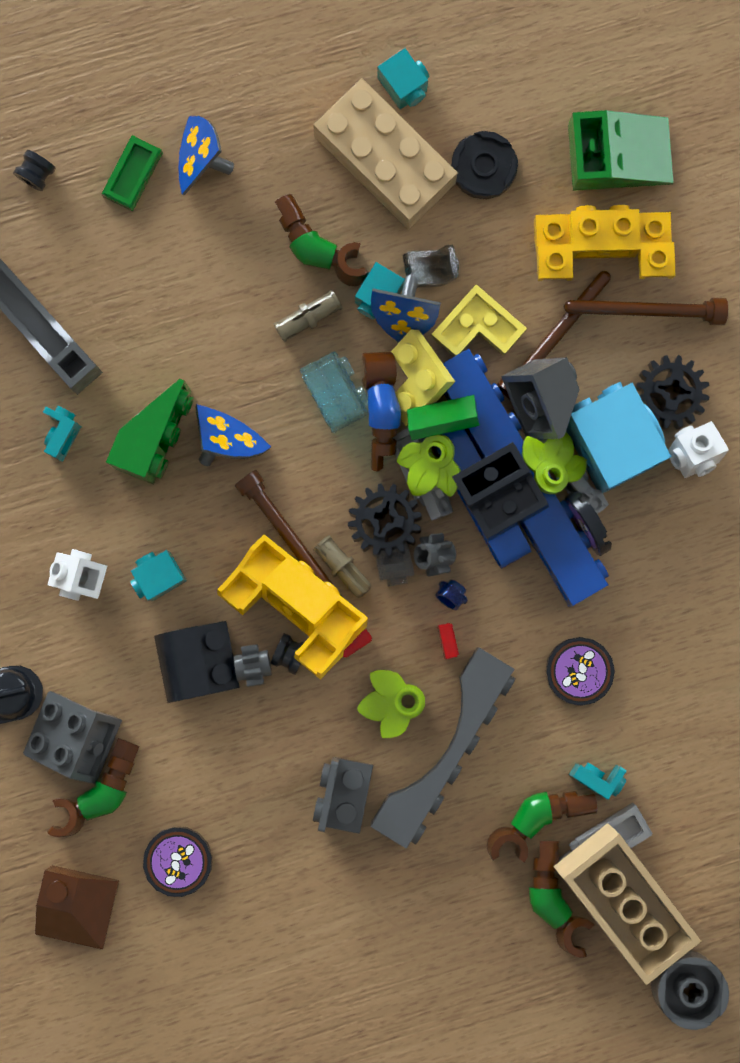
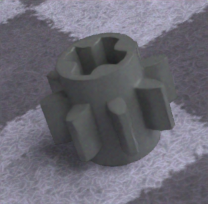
M443 533L420 537L421 544L417 545L414 550V560L418 568L426 569L428 577L450 573L449 566L456 560V549L453 543L448 540L444 541Z
M258 644L241 647L242 654L233 657L237 681L246 680L247 687L265 684L264 677L272 675L268 650L259 651Z

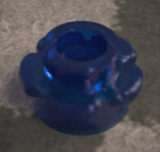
M450 579L448 583L441 581L438 584L440 587L435 596L446 607L458 610L463 603L466 604L468 602L466 595H464L466 589L459 582Z

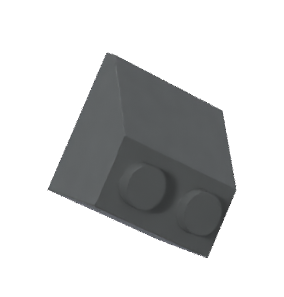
M567 357L534 359L501 376L525 437L530 436L535 439H560L564 437L580 390L576 381V370Z

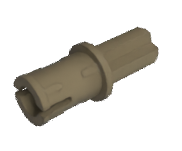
M330 536L325 537L317 544L318 546L314 547V552L333 571L331 575L333 577L338 576L357 598L362 597L370 590L371 583L352 563L354 559L352 557L348 558Z

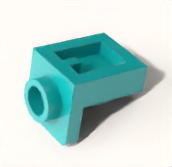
M57 406L55 411L45 407L43 413L58 421L59 424L57 428L52 427L49 430L44 441V445H46L44 452L63 462L82 426L73 421L76 416L74 413L60 406Z
M587 762L585 767L575 764L569 776L601 797L609 800L611 795L616 797L624 787L627 779L623 776L627 770L615 765L606 781H604L602 778L605 773Z

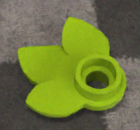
M565 432L564 437L560 439H547L545 443L530 436L525 438L522 447L523 460L528 468L534 472V480L541 492L558 494L566 488L568 483L580 480L585 474L587 459L582 456L573 455V440L567 432ZM548 472L553 473L557 481L550 479Z
M440 434L427 437L423 442H411L400 451L397 463L410 469L407 475V484L413 496L424 495L434 489L435 486L450 497L457 491L458 487L452 476L461 472V470L453 460L455 448L447 436ZM433 446L440 448L441 457H435L432 454Z
M389 670L373 671L370 673V680L375 691L368 694L360 702L357 710L367 719L381 721L380 732L382 738L397 737L407 730L410 719L422 713L425 707V696L418 687L405 684L402 677L396 672ZM405 695H411L415 699V703L411 708H405L401 703Z

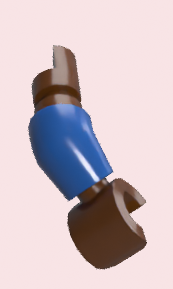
M392 352L363 353L362 356L365 367V377L362 379L364 389L368 390L369 426L372 427V435L376 437L372 440L371 469L376 472L383 469L384 456L396 454L397 441L393 437L397 436V428L401 426V407L394 389L397 367Z

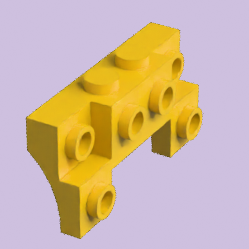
M585 205L576 207V210L571 211L570 214L536 215L534 218L538 281H543L544 279H567V281H572L573 259L633 258L637 254L639 279H645L646 277H668V279H673L676 276L675 247L671 236V212L639 213V209H630L628 205H614L609 207V210H596L595 206Z
M265 534L250 547L238 567L217 589V595L241 615H244L262 597L306 633L309 638L295 652L294 658L320 680L343 657L344 650L367 627L368 617L340 596L338 589L333 584L327 581L323 582L314 575L312 568L304 561L298 562Z

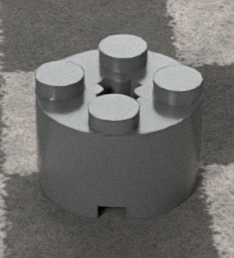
M687 952L651 981V991L656 1004L679 1027L690 1030L706 1028L719 1016L721 1017L727 1008L729 987L726 979L716 965L698 952ZM692 983L696 988L695 990H689L688 995L683 992L684 988H688L689 984Z

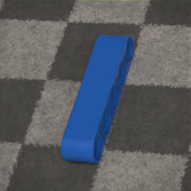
M465 429L443 434L454 445L455 454L453 460L461 471L482 460ZM433 446L432 448L437 457H441L440 448ZM457 489L458 495L501 569L531 553V548L519 525L488 541L461 492Z

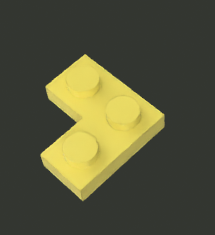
M476 284L431 334V337L455 357L462 353L479 334L504 356L525 333L527 328Z
M411 329L391 351L394 354L395 360L408 377L396 391L401 407V420L405 426H408L407 409L436 403L456 382L420 330Z

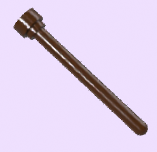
M601 271L577 300L594 301L611 279L610 273ZM566 312L522 365L534 359H545L582 314H569ZM501 379L497 386L502 394L510 400L507 389Z
M711 298L710 301H704L703 304L568 300L564 304V309L569 314L703 318V321H708L710 325H725L728 318V301L726 298Z
M254 470L237 482L235 487L242 496L246 495L249 500L253 499L297 559L307 563L312 568L314 575L323 582L327 581L333 584L263 491L265 489L263 485L264 479L259 472Z

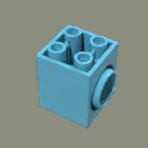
M618 382L603 390L602 394L597 396V401L592 403L589 397L574 405L566 432L573 440V445L578 455L587 459L586 470L596 489L601 490L602 493L658 466L672 457L665 445L664 434L655 415L643 403L633 382L624 387L621 382Z

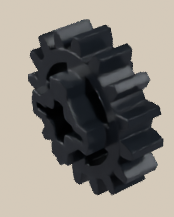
M665 355L661 358L660 366L654 360L648 364L651 373L646 370L640 372L639 376L644 382L636 383L635 388L637 391L642 392L639 395L641 400L651 409L657 421H662V429L666 430L671 422H673L676 430L683 427V419L690 425L696 421L693 413L698 415L704 413L705 409L700 403L707 402L710 396L703 394L702 390L710 385L709 382H700L699 378L703 375L704 371L702 369L694 372L692 370L694 366L693 360L683 365L682 357L678 355L673 363H670L668 356ZM668 371L664 381H653L656 375ZM683 376H685L689 380L692 387L688 386L686 381L683 379ZM670 386H673V392L678 393L673 400L670 399V393L665 392ZM651 398H655L660 405V410L654 405ZM680 403L691 404L685 412L675 414Z
M380 483L377 488L378 492L373 493L372 490L366 488L367 497L365 499L356 496L355 502L359 506L358 509H349L350 516L356 518V520L348 522V527L351 530H358L352 535V539L354 542L363 540L361 545L363 552H366L371 547L373 548L375 558L379 557L381 551H386L388 559H391L395 549L402 555L405 554L404 544L406 542L413 546L416 544L412 533H421V527L415 524V522L422 520V514L420 512H413L418 507L417 500L407 501L409 498L408 490H404L399 495L397 494V486L395 484H392L389 491H385L382 483ZM383 500L382 504L375 508H369L372 504ZM397 503L405 509L408 519L398 515L396 511ZM389 510L391 522L393 523H387L381 532L378 519H384ZM363 523L373 528V539L365 533ZM397 533L402 534L396 540L388 542V538Z

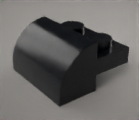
M513 442L452 476L488 541L549 508L547 500Z
M226 621L179 629L154 636L167 703L240 688L235 673L234 656Z

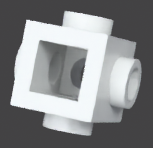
M712 421L695 429L693 426L683 428L675 434L676 439L668 449L672 456L670 460L673 466L681 471L684 478L696 473L698 477L710 473L729 451Z
M72 549L70 555L57 552L55 560L50 567V577L47 585L59 588V596L79 601L80 595H85L98 599L107 566L90 561L92 554Z

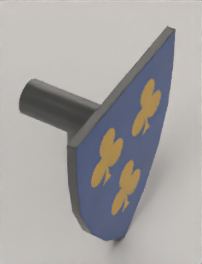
M189 116L182 137L178 165L182 195H185L208 167L230 175L234 169L233 162L218 157L222 150L216 129L209 120L200 116Z
M407 275L405 277L401 294L372 289V313L382 329L397 342H400L411 329L420 330L422 335L427 333L435 325L439 315L441 302L415 297L419 279L414 275Z
M196 404L202 451L199 462L202 465L210 466L216 456L231 459H249L260 456L271 448L258 433L241 421L223 412Z

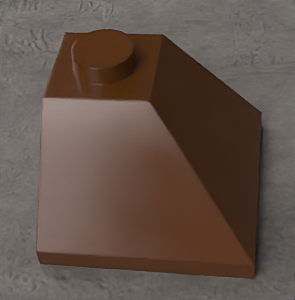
M54 865L50 866L44 871L37 900L35 934L103 949L119 880Z

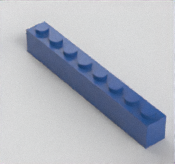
M467 349L444 362V366L456 381L444 393L446 399L452 400L471 395L475 396L479 426L467 428L465 431L480 457L484 459L512 442L522 456L524 441L518 432L522 430V427L513 412L507 414L501 403L505 399L497 384L493 383L490 385L484 375L488 370L480 355L476 354L473 356L470 349ZM530 470L531 475L534 478V472ZM542 492L549 504V508L520 523L568 607H571L608 586L605 578L609 577L602 562L599 559L594 561L588 549L591 547V544L585 533L581 529L576 531L570 519L574 518V515L566 501L562 500L559 502L555 494Z

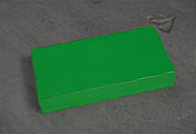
M132 135L101 193L102 196L133 211L163 154L162 149Z
M474 395L407 409L411 440L479 426L477 404Z

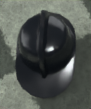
M23 666L0 668V724L21 720L32 715L38 709L43 698V686L39 677L31 669Z

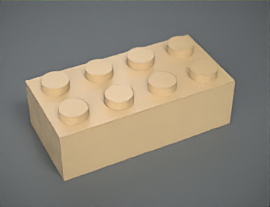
M363 78L313 124L315 138L408 230L456 184L458 172Z
M608 823L553 866L646 986L701 942L622 836Z

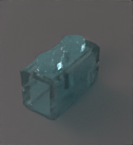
M336 351L299 370L332 433L368 415L366 408L368 396L362 386L355 388L350 379V376L355 373L346 356L339 358Z

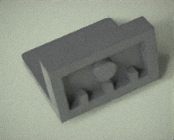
M49 691L23 754L70 779L95 784L101 774L122 720L113 715L91 710L60 694Z
M337 757L332 758L331 764L324 763L320 787L326 788L325 797L317 798L313 821L319 822L318 831L325 832L326 827L360 834L373 764Z

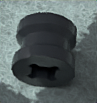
M26 150L23 155L24 162L21 166L15 168L13 174L30 187L43 191L46 186V177L53 174L56 167L37 153Z
M284 633L270 664L276 667L280 665L287 667L289 673L296 675L301 663L294 656L295 652L304 642L297 643L292 640L290 635Z

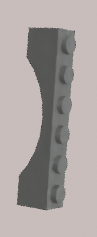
M0 258L1 311L70 389L78 395L103 372Z
M476 648L459 676L461 710L456 732L448 749L437 764L422 778L403 789L387 795L371 822L373 829L406 849L410 842L415 845L418 843L426 829L422 822L428 812L433 815L436 813L444 799L440 792L446 782L452 785L462 769L458 762L464 752L468 755L472 753L480 739L475 734L482 723L485 725L490 723L498 709L493 704L501 693L506 696L516 679L511 676L514 668L483 649Z

